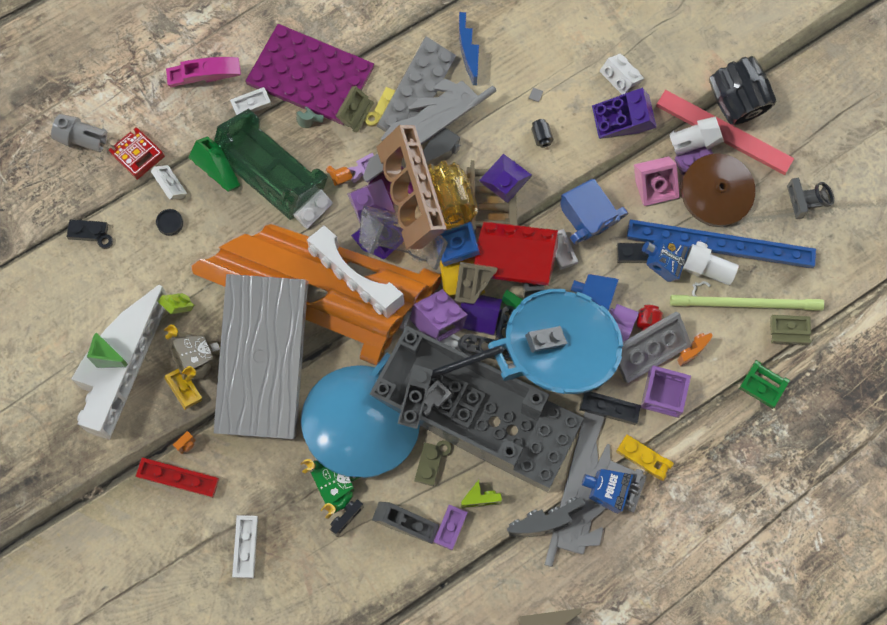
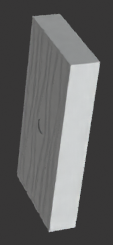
M226 274L214 433L285 439L296 438L308 292L307 280Z

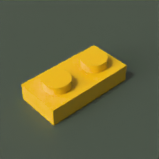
M179 369L165 375L164 379L184 410L202 401V396L192 381L187 382L183 380Z

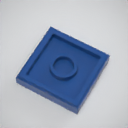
M471 222L445 230L436 237L443 266L480 255Z

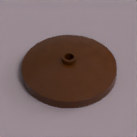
M720 153L705 155L697 159L687 169L682 179L681 195L685 207L694 218L709 226L725 227L735 224L748 214L755 200V183L750 171L741 161L730 155Z

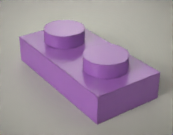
M706 146L678 155L674 160L681 174L684 175L697 159L713 154L711 148L707 150Z
M449 505L434 543L453 550L468 512Z

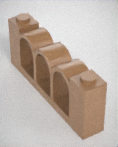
M399 125L376 148L380 162L383 164L384 175L388 181L392 182L390 194L393 203L399 206L397 217L400 227L403 229L401 233L406 250L422 249L447 228L415 125ZM404 158L406 167L401 171V162ZM412 182L414 191L408 195V186ZM419 205L421 216L416 219L415 210Z

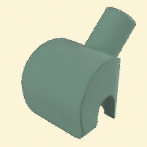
M305 107L307 110L305 113L301 111L296 112L297 123L302 128L311 127L314 121L323 123L324 115L314 114L308 107Z

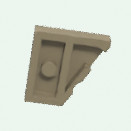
M460 262L455 301L474 304L492 276L497 272V267Z

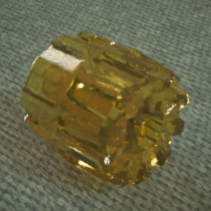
M446 160L440 161L439 165L436 166L434 164L427 165L447 228L446 230L472 222L473 218L477 215L478 207L472 186L463 169L456 162H453L451 165L447 164Z

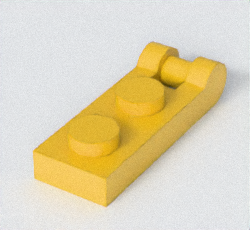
M626 434L615 451L661 481L665 480L668 469H671L674 465L671 460L662 457L628 434ZM656 462L661 465L660 469L654 467Z

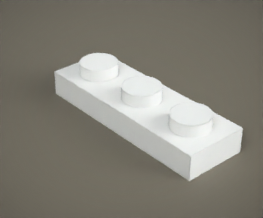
M237 515L233 578H254L258 516Z

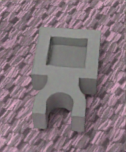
M438 380L427 391L424 402L427 410L423 412L426 417L430 414L433 406L438 409L452 395Z

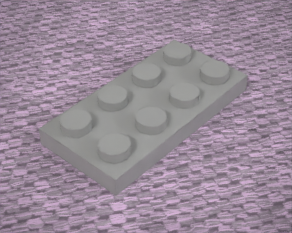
M672 313L623 342L622 358L618 367L625 382H631L648 372L653 365L658 366L692 346L680 313Z

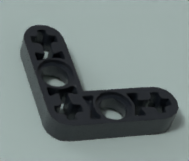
M506 306L499 311L495 339L465 334L458 341L459 349L462 352L475 355L483 352L481 348L483 342L489 345L493 341L505 338L502 335V329L507 328V324L504 323L507 322L508 316L505 313L508 311L509 315H511L515 308L513 306ZM468 339L469 343H477V345H470L469 347H467V344L464 343V341ZM506 348L504 349V351L507 352V354L503 355L505 360L510 358V355Z

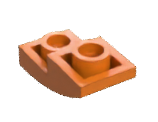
M701 333L694 337L692 346L680 352L681 355L677 359L680 367L700 354L711 340L712 333L707 335Z

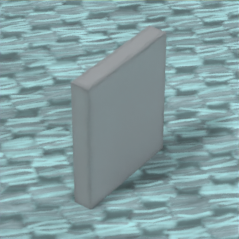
M533 88L529 99L539 102L543 91Z

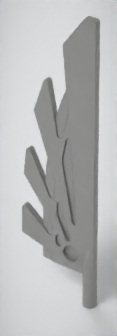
M444 79L433 87V90L445 92L444 94L435 98L417 99L408 107V110L424 109L417 116L393 123L382 136L381 141L399 125H415L420 144L422 145L490 97L497 90L494 86H491L480 95H477L463 81L455 84L448 79ZM378 154L371 157L368 161L363 175V179L367 183L384 172L383 164H381Z
M588 412L584 413L560 508L565 506V502L573 497H582L586 508L570 516L572 525L553 532L545 566H553L557 547L574 553L584 554L586 546L600 545L603 528L601 527L590 533L589 530L592 519L606 508L598 503L595 504L589 498L591 488L581 484L585 474L595 477L600 469L607 470L608 464L611 461L609 444L606 445L598 461L596 440L604 421L602 416Z

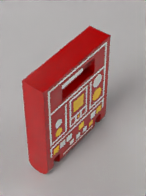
M135 127L133 129L135 134L130 131L113 145L116 149L115 151L110 148L108 152L138 180L161 161L165 155L147 136ZM150 153L152 157L138 167L136 164Z

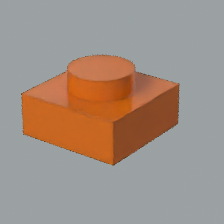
M187 431L173 446L183 454L193 448L196 439Z

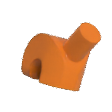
M328 166L326 168V172L330 174L335 186L352 179V174L347 167L334 169L332 166Z

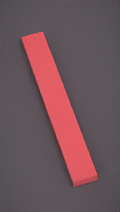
M667 90L664 91L656 104V107L692 126L697 125L698 120L715 117ZM716 117L724 139L723 143L783 175L786 174L794 160L793 157Z

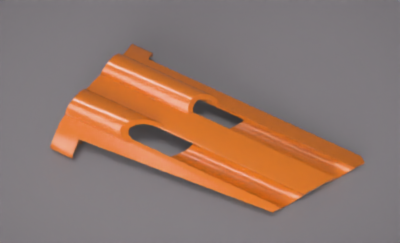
M273 224L264 226L262 231L253 236L243 234L219 247L220 251L216 255L208 259H200L191 266L193 274L224 287L226 284V274L307 280L308 284L325 290L328 293L315 302H307L305 320L364 343L360 359L376 366L384 357L385 350L390 346L393 335L401 326L405 314L415 303L434 294L442 280L441 274L423 268L418 274L339 247L337 251L346 264L352 262L377 272L364 276L365 278L382 284L390 282L403 293L405 304L387 319L383 314L379 315L369 302H364L356 290L352 291L343 279H338L333 270L326 268L317 256L313 257L310 254L307 242L309 236Z

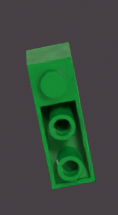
M208 136L196 140L188 158L226 191L229 192L239 188L240 183L221 147Z

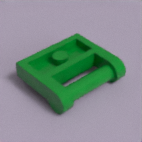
M755 360L739 389L773 409L790 379L782 378L760 365L761 362ZM756 371L779 384V387L756 375Z

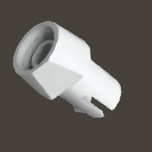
M716 116L698 120L697 125L678 132L673 131L669 134L676 155L678 156L706 146L708 150L724 142Z
M697 241L696 245L692 244L688 250L682 270L698 277L704 275L731 285L737 273L738 265L712 255L711 249H708V245L703 242Z

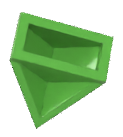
M97 332L93 335L87 358L96 368H118L128 365Z

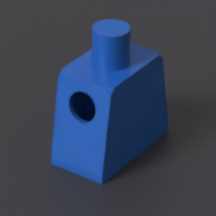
M588 274L585 283L574 280L570 291L580 292L591 297L593 302L599 306L603 305L609 311L619 279Z

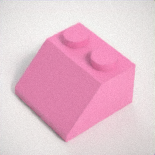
M670 157L634 164L635 181L644 206L679 198L677 164Z

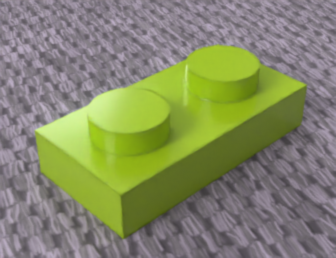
M183 293L162 295L157 301L170 314L188 312L195 306L190 301V298Z

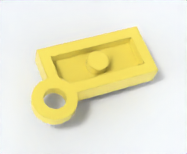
M388 87L385 88L374 112H369L366 116V125L371 127L377 125L395 90ZM374 117L375 120L371 122L368 118Z

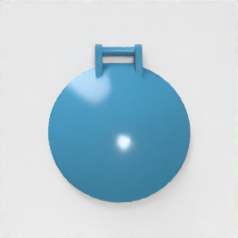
M547 289L536 292L522 300L521 304L513 310L509 318L506 338L491 342L488 348L491 349L497 346H502L503 349L507 348L515 368L509 369L502 353L495 355L504 381L525 376L536 385L549 391L562 394H580L602 386L616 372L622 358L623 347L622 335L618 324L603 305L599 306L591 300V297L585 294L567 292L565 289ZM561 326L567 341L564 347L531 352L525 336L528 332Z
M388 352L376 367L348 366L329 373L315 384L304 402L301 415L303 438L312 455L319 463L332 472L346 477H376L398 467L410 455L416 444L420 425L416 429L398 424L400 413L370 395L373 386L391 355Z

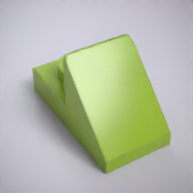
M478 480L461 501V508L501 504V493L486 491L484 495H481Z

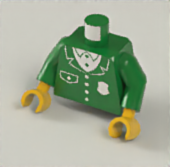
M305 459L300 463L308 467L302 471L306 474L312 470L310 473L325 502L320 511L327 510L329 512L325 516L326 519H329L333 513L343 510L348 505L355 491L351 482L361 477L339 475L324 467L318 460Z

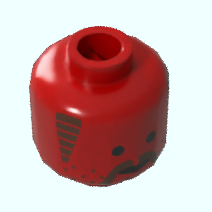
M644 305L638 311L637 327L642 329V331L662 320L663 312L659 310L658 306Z

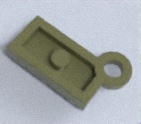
M439 441L437 445L424 442L414 482L434 487L441 456L445 457L451 452V445L448 441ZM440 446H447V451L442 452Z

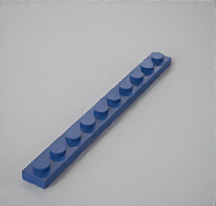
M631 219L628 224V240L654 243V241L666 238L686 245L689 248L692 244L696 245L697 241L707 244V248L711 249V253L812 269L815 266L816 248Z

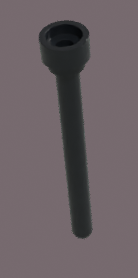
M497 346L436 368L432 372L431 379L501 354L503 347Z

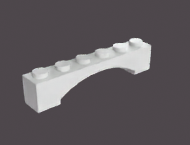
M325 226L321 227L307 239L310 254L313 257L317 256L326 268H331L335 276L340 280L343 279L352 291L356 290L364 302H369L373 305L374 310L379 315L383 314L388 319L405 304L403 293L390 282L388 284L374 282L351 269L337 251L339 248L337 236Z

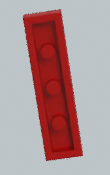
M143 457L135 476L139 479L214 498L219 478Z

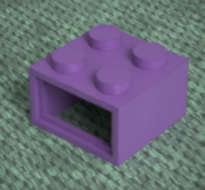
M442 289L415 303L409 320L423 334L442 341L463 329L467 314ZM452 324L455 326V328L439 336L442 329Z
M653 365L648 372L641 408L679 418L684 410L691 375Z

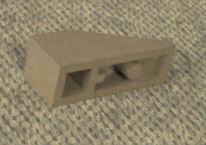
M581 608L519 616L518 621L519 625H565L582 611Z

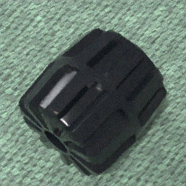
M754 56L742 57L737 62L732 61L727 64V67L719 68L709 78L716 102L731 125H739L751 121L769 111L777 102L770 81Z

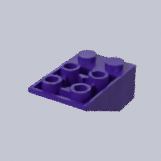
M643 87L592 105L599 139L639 134L657 128L650 96Z

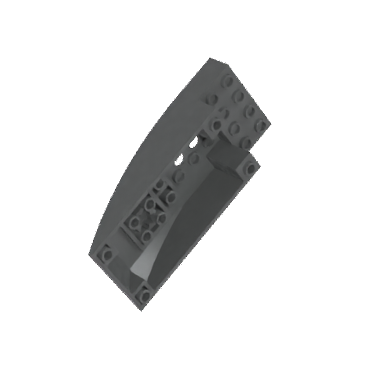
M406 326L373 386L370 395L400 413L413 364L434 370L467 358L469 355ZM481 361L430 380L428 389L438 380L452 395L438 409L433 406L427 417L423 414L427 410V406L424 405L419 421L420 426L489 464L547 493L549 492L583 422V417L548 401L549 394L521 380L514 378L504 381L501 376L502 371ZM493 416L500 419V424L497 427H492L489 424V419ZM510 425H515L518 429V433L514 436L509 435L506 431Z

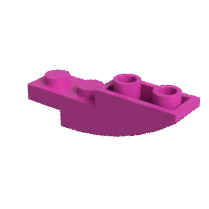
M209 57L182 61L179 66L166 68L167 83L171 88L203 80L208 83L240 76V61L238 57Z

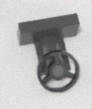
M799 177L792 178L787 185L796 219L804 218L810 208L829 207L834 204V194L825 182H819L815 185V189L805 191L802 190Z

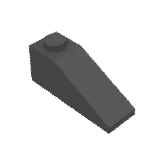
M447 128L434 135L423 150L428 169L448 160L452 154H456L461 147L460 136Z
M378 502L372 521L430 544H433L439 527L438 524L390 502Z

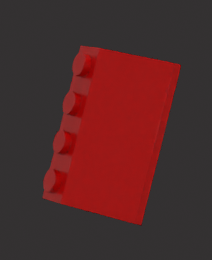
M483 222L478 240L480 255L475 256L474 264L497 267V272L491 279L549 286L558 249V230Z

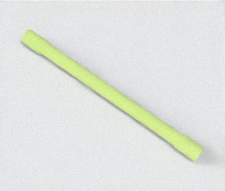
M671 295L670 306L782 308L823 311L824 300Z

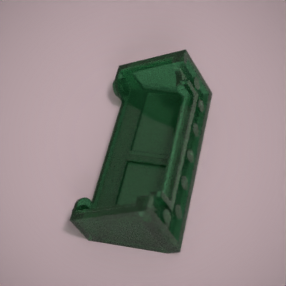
M249 108L218 125L214 142L221 147L233 171L289 220L295 218L293 214L318 189H324L328 176L317 168L310 172L259 128V117Z

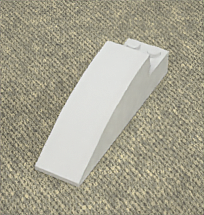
M156 286L132 304L100 335L127 362L128 365L126 367L96 368L87 358V352L74 373L72 380L81 389L89 391L86 396L84 410L80 411L77 419L78 425L86 432L110 440L165 311V308L157 302L162 295H167L163 286Z

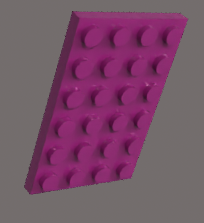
M277 24L245 82L246 85L256 89L264 87L266 92L272 96L303 109L308 107L315 114L324 115V118L344 125L335 116L351 87L356 86L362 91L374 69V63L286 26Z

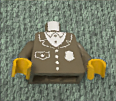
M170 324L164 329V331L168 332L165 338L167 340L173 338L170 350L183 380L189 382L191 379H202L211 369L212 355L220 353L218 343L215 342L207 345L204 336L179 331L176 326Z

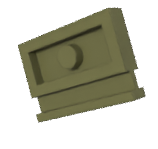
M353 86L335 117L347 127L353 129V132H358L374 101L368 99V96L358 87Z
M771 315V343L810 345L812 343L810 339V316Z

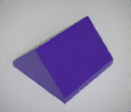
M479 295L474 304L461 302V308L467 314L463 329L494 336L502 299Z

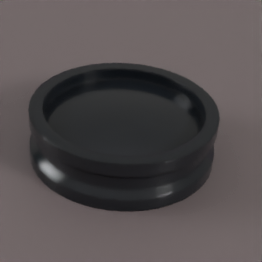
M165 209L158 214L156 226L162 234L173 236L182 230L183 218L178 211Z

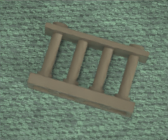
M471 160L470 167H467V178H470L471 219H468V222L472 223L474 232L476 233V228H482L483 222L517 225L516 195L508 203H475V193L494 192L486 186H475V176H483L489 169H475L474 160ZM475 211L508 212V218H505V220L476 221Z

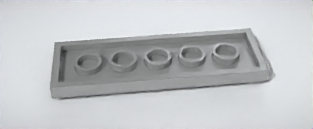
M426 36L376 126L386 132L393 123L417 116L424 108L409 111L408 107L419 98H434L437 91L433 90V87L444 79L456 55Z

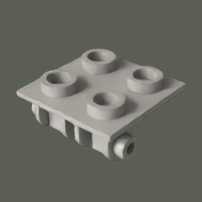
M610 461L607 470L633 475L623 509L634 513L647 476L643 475L644 472L640 469L634 471Z

